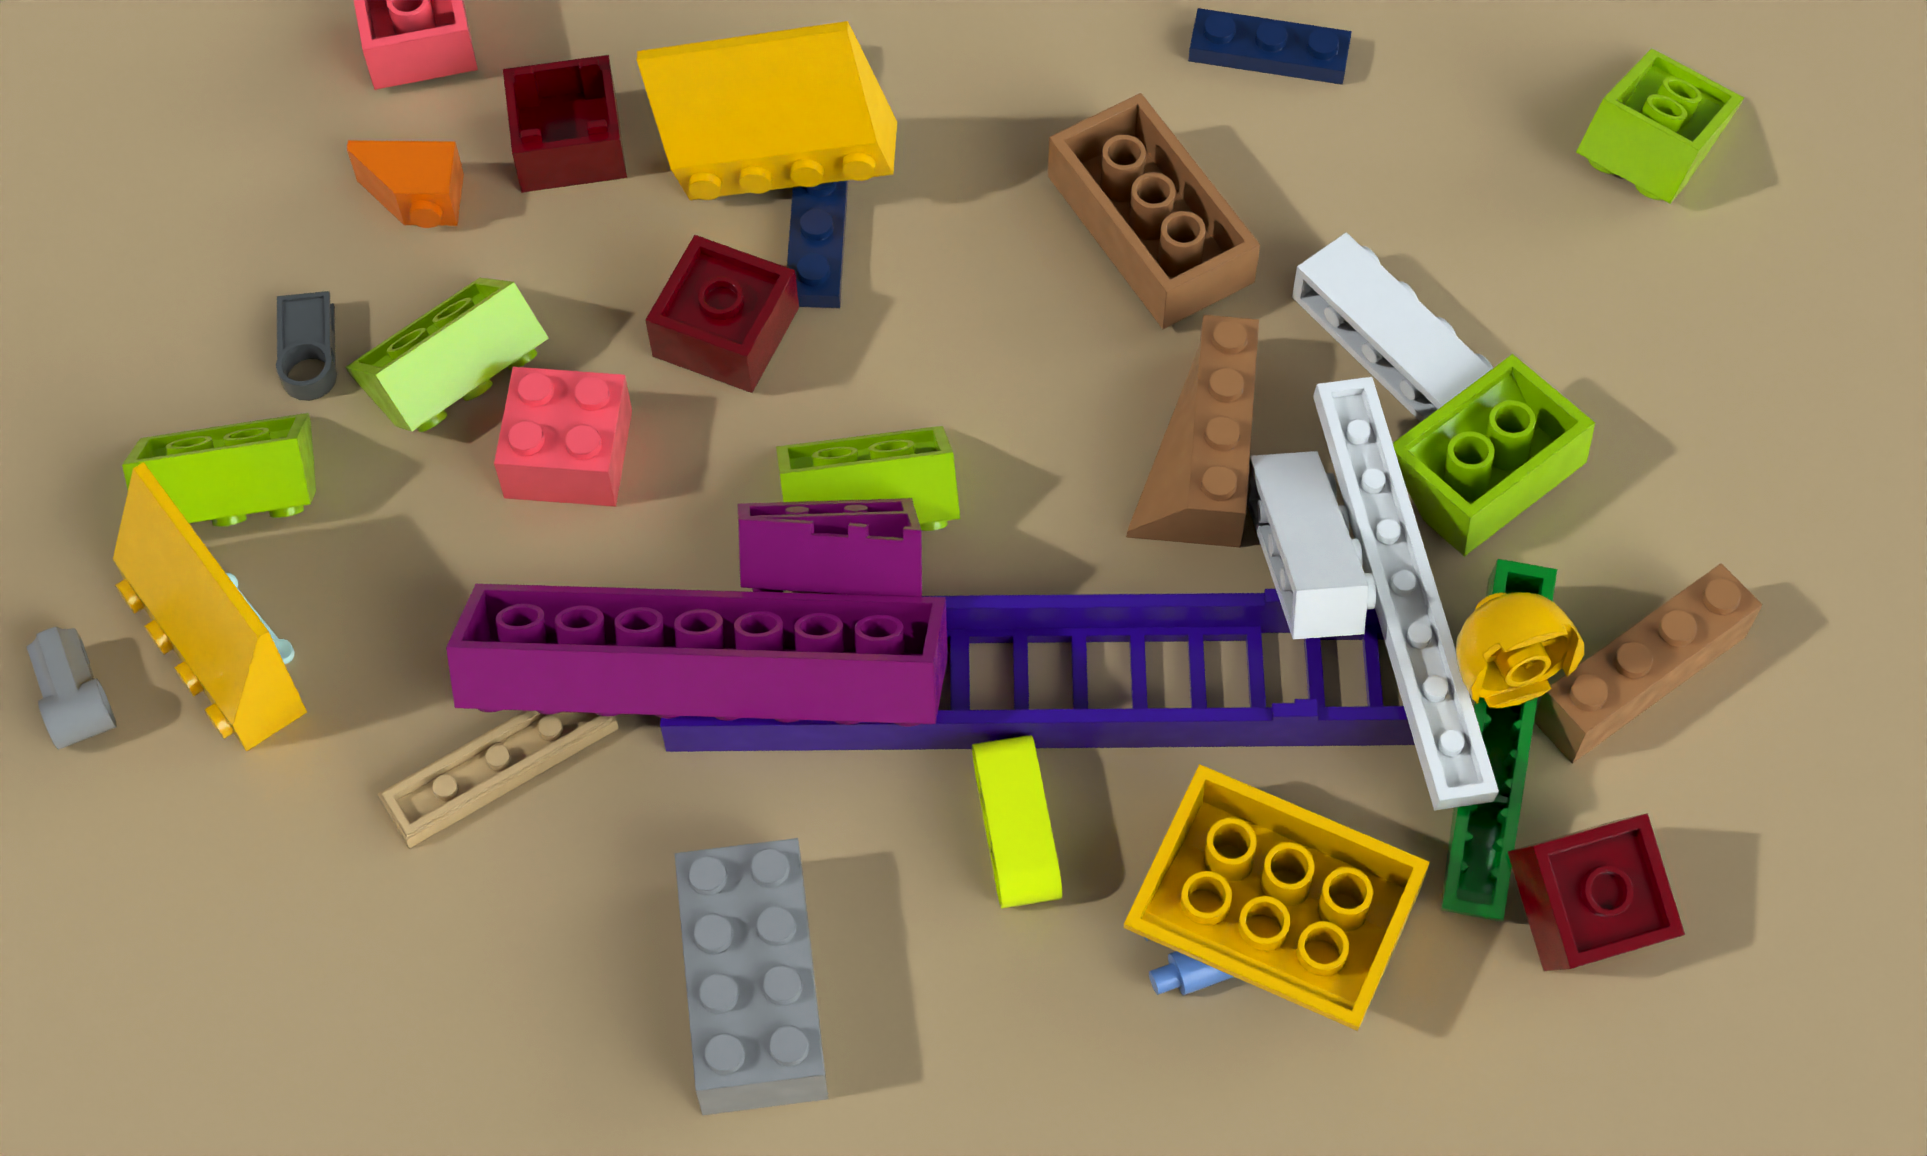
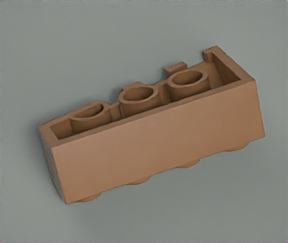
M1203 315L1198 350L1128 527L1127 538L1240 548L1247 506L1259 319Z

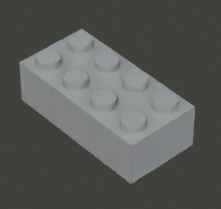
M798 838L674 853L695 1089L702 1115L828 1099Z

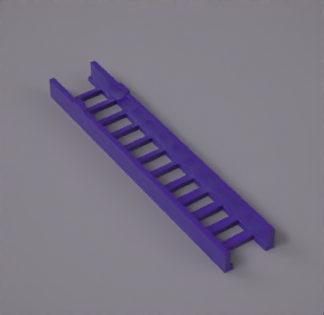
M1265 589L1264 593L922 596L946 597L947 644H950L951 710H938L936 724H919L904 727L895 723L859 722L845 725L835 721L798 720L785 723L775 719L738 718L726 721L715 717L701 716L661 718L660 721L666 752L972 749V744L1027 735L1033 736L1036 749L1415 745L1404 706H1383L1378 640H1384L1375 608L1366 612L1364 634L1304 639L1308 699H1295L1294 703H1272V707H1266L1261 633H1291L1276 589ZM1321 640H1362L1368 706H1325ZM1203 641H1246L1250 707L1207 708ZM1086 642H1129L1132 708L1088 709ZM1145 642H1188L1191 708H1148ZM969 643H1013L1014 710H970ZM1028 643H1071L1073 709H1029Z

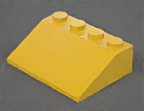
M848 21L637 51L636 60L670 169L689 200H712L720 196L744 193L761 194L775 189L799 186L815 187L823 183L846 180L863 181L872 177L893 175L897 120Z
M143 462L134 467L113 555V561L124 580L115 584V587L134 614L144 609L152 619L144 627L161 653L165 655L174 650L182 662L175 666L174 669L194 697L203 691L212 705L205 708L204 711L222 738L225 739L234 734L247 752L306 714L307 710L267 628Z
M1199 764L1129 911L1123 928L1358 1031L1421 889L1430 862Z

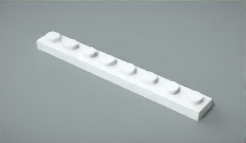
M1366 377L1317 384L1313 398L1343 501L1348 511L1355 539H1359L1361 544L1364 572L1371 573L1375 581V610L1434 811L1493 802L1499 790L1469 692L1462 680L1457 665L1456 649L1373 378Z

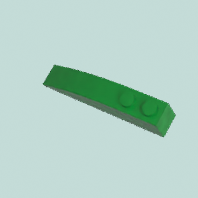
M1497 559L1488 579L1486 597L1495 593L1524 592L1539 594L1553 601L1558 569ZM1470 695L1499 792L1493 802L1453 808L1441 910L1502 922L1504 920L1512 869L1507 851L1515 849L1538 697L1515 706L1490 708L1484 698L1479 697L1477 703Z

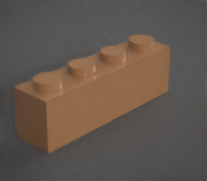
M1720 563L1579 664L1576 670L1568 677L1565 674L1551 684L1552 689L1542 695L1535 713L1534 723L1573 764L1746 638L1763 604Z

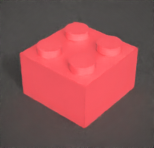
M354 0L362 50L374 90L478 70L464 0Z
M526 367L512 368L494 461L504 498L616 507L632 416V406L625 375Z

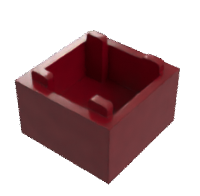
M609 55L503 69L512 155L521 193L627 178L617 99Z
M694 235L645 319L652 357L753 393L799 309L795 270Z
M1648 813L1615 820L1507 851L1543 971L1573 969L1685 935Z

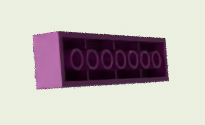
M476 583L446 646L454 707L478 709L482 712L524 710L537 711L541 714H557L560 712L596 713L600 716L642 714L655 715L666 719L679 716L715 717L726 721L738 718L775 719L785 723L798 720L835 721L845 725L859 722L895 723L904 727L919 724H936L948 658L946 597Z

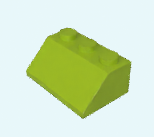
M479 277L345 368L396 427L408 431L417 429L418 432H424L442 422L447 417L445 409L459 399L463 398L464 401H469L486 392L493 385L490 378L506 367L512 370L513 367H522L534 359L538 354L535 348L549 338L514 282Z
M1511 354L1393 442L1405 486L1423 520L1465 557L1587 463L1595 422L1515 355Z
M309 413L140 438L122 464L128 490L133 468L144 462L188 523L212 520L213 526H230L247 520L246 514L269 511L270 517L273 518L293 516L303 512L304 505H311L316 492Z
M943 426L776 446L783 502L912 498L922 531L942 529L948 525V520L961 519L954 454Z

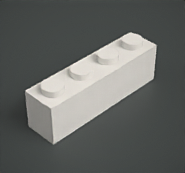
M1347 232L1297 266L1292 298L1420 422L1493 369L1491 363L1483 355L1474 353L1456 336L1454 329L1445 319L1436 317L1418 300L1415 292L1407 283L1394 278L1380 264L1379 259L1370 248L1358 244Z
M1318 451L1252 455L1249 462L1247 505L1293 639L1364 634L1367 610L1374 609L1376 604V587L1373 575L1371 573L1364 574L1359 539H1351L1349 535L1347 508L1345 505L1338 506L1334 474L1325 472Z

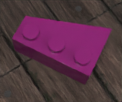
M912 498L737 504L741 588H752L753 592L782 593L787 590L849 595L922 597V530Z

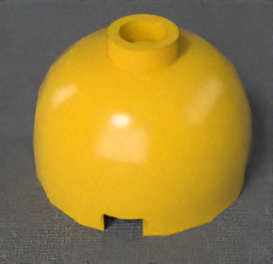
M1524 592L1495 593L1481 600L1477 604L1475 611L1464 623L1457 637L1456 644L1457 665L1469 694L1477 703L1479 697L1484 698L1490 708L1519 705L1545 694L1552 689L1547 681L1548 678L1555 675L1561 668L1568 677L1576 670L1584 656V642L1565 612L1553 601L1542 595Z

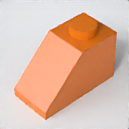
M348 140L347 151L357 182L403 225H416L423 228L458 226L464 172L455 141Z

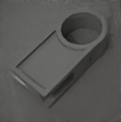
M329 291L277 296L276 369L284 390L291 397L298 400L311 401L321 398L330 392L336 383L334 303L330 304ZM317 359L325 363L322 372L313 379L295 381L288 378V374L293 366L301 361Z

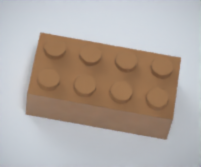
M1142 93L1049 137V179L1162 329L1255 283L1260 251L1259 242Z

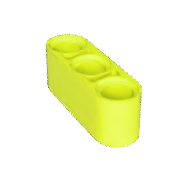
M1027 735L972 744L977 788L1001 909L1062 899L1058 858L1033 736Z

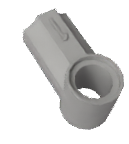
M53 627L36 634V639L26 647L43 699L38 701L39 709L56 748L59 750L116 728V720L110 703L99 680L94 678L83 641L75 628L61 629Z

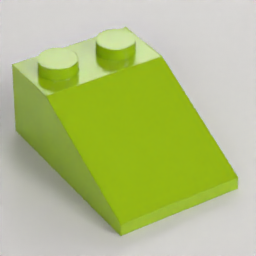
M1651 48L1603 98L1576 153L1587 158L1595 169L1606 174H1616L1635 184L1636 189L1644 196L1654 200H1664L1671 204L1687 185L1741 105L1744 97Z

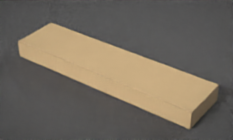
M523 711L378 793V797L410 849L618 730V723L615 716H600L596 713L560 712L557 714H541L537 711Z

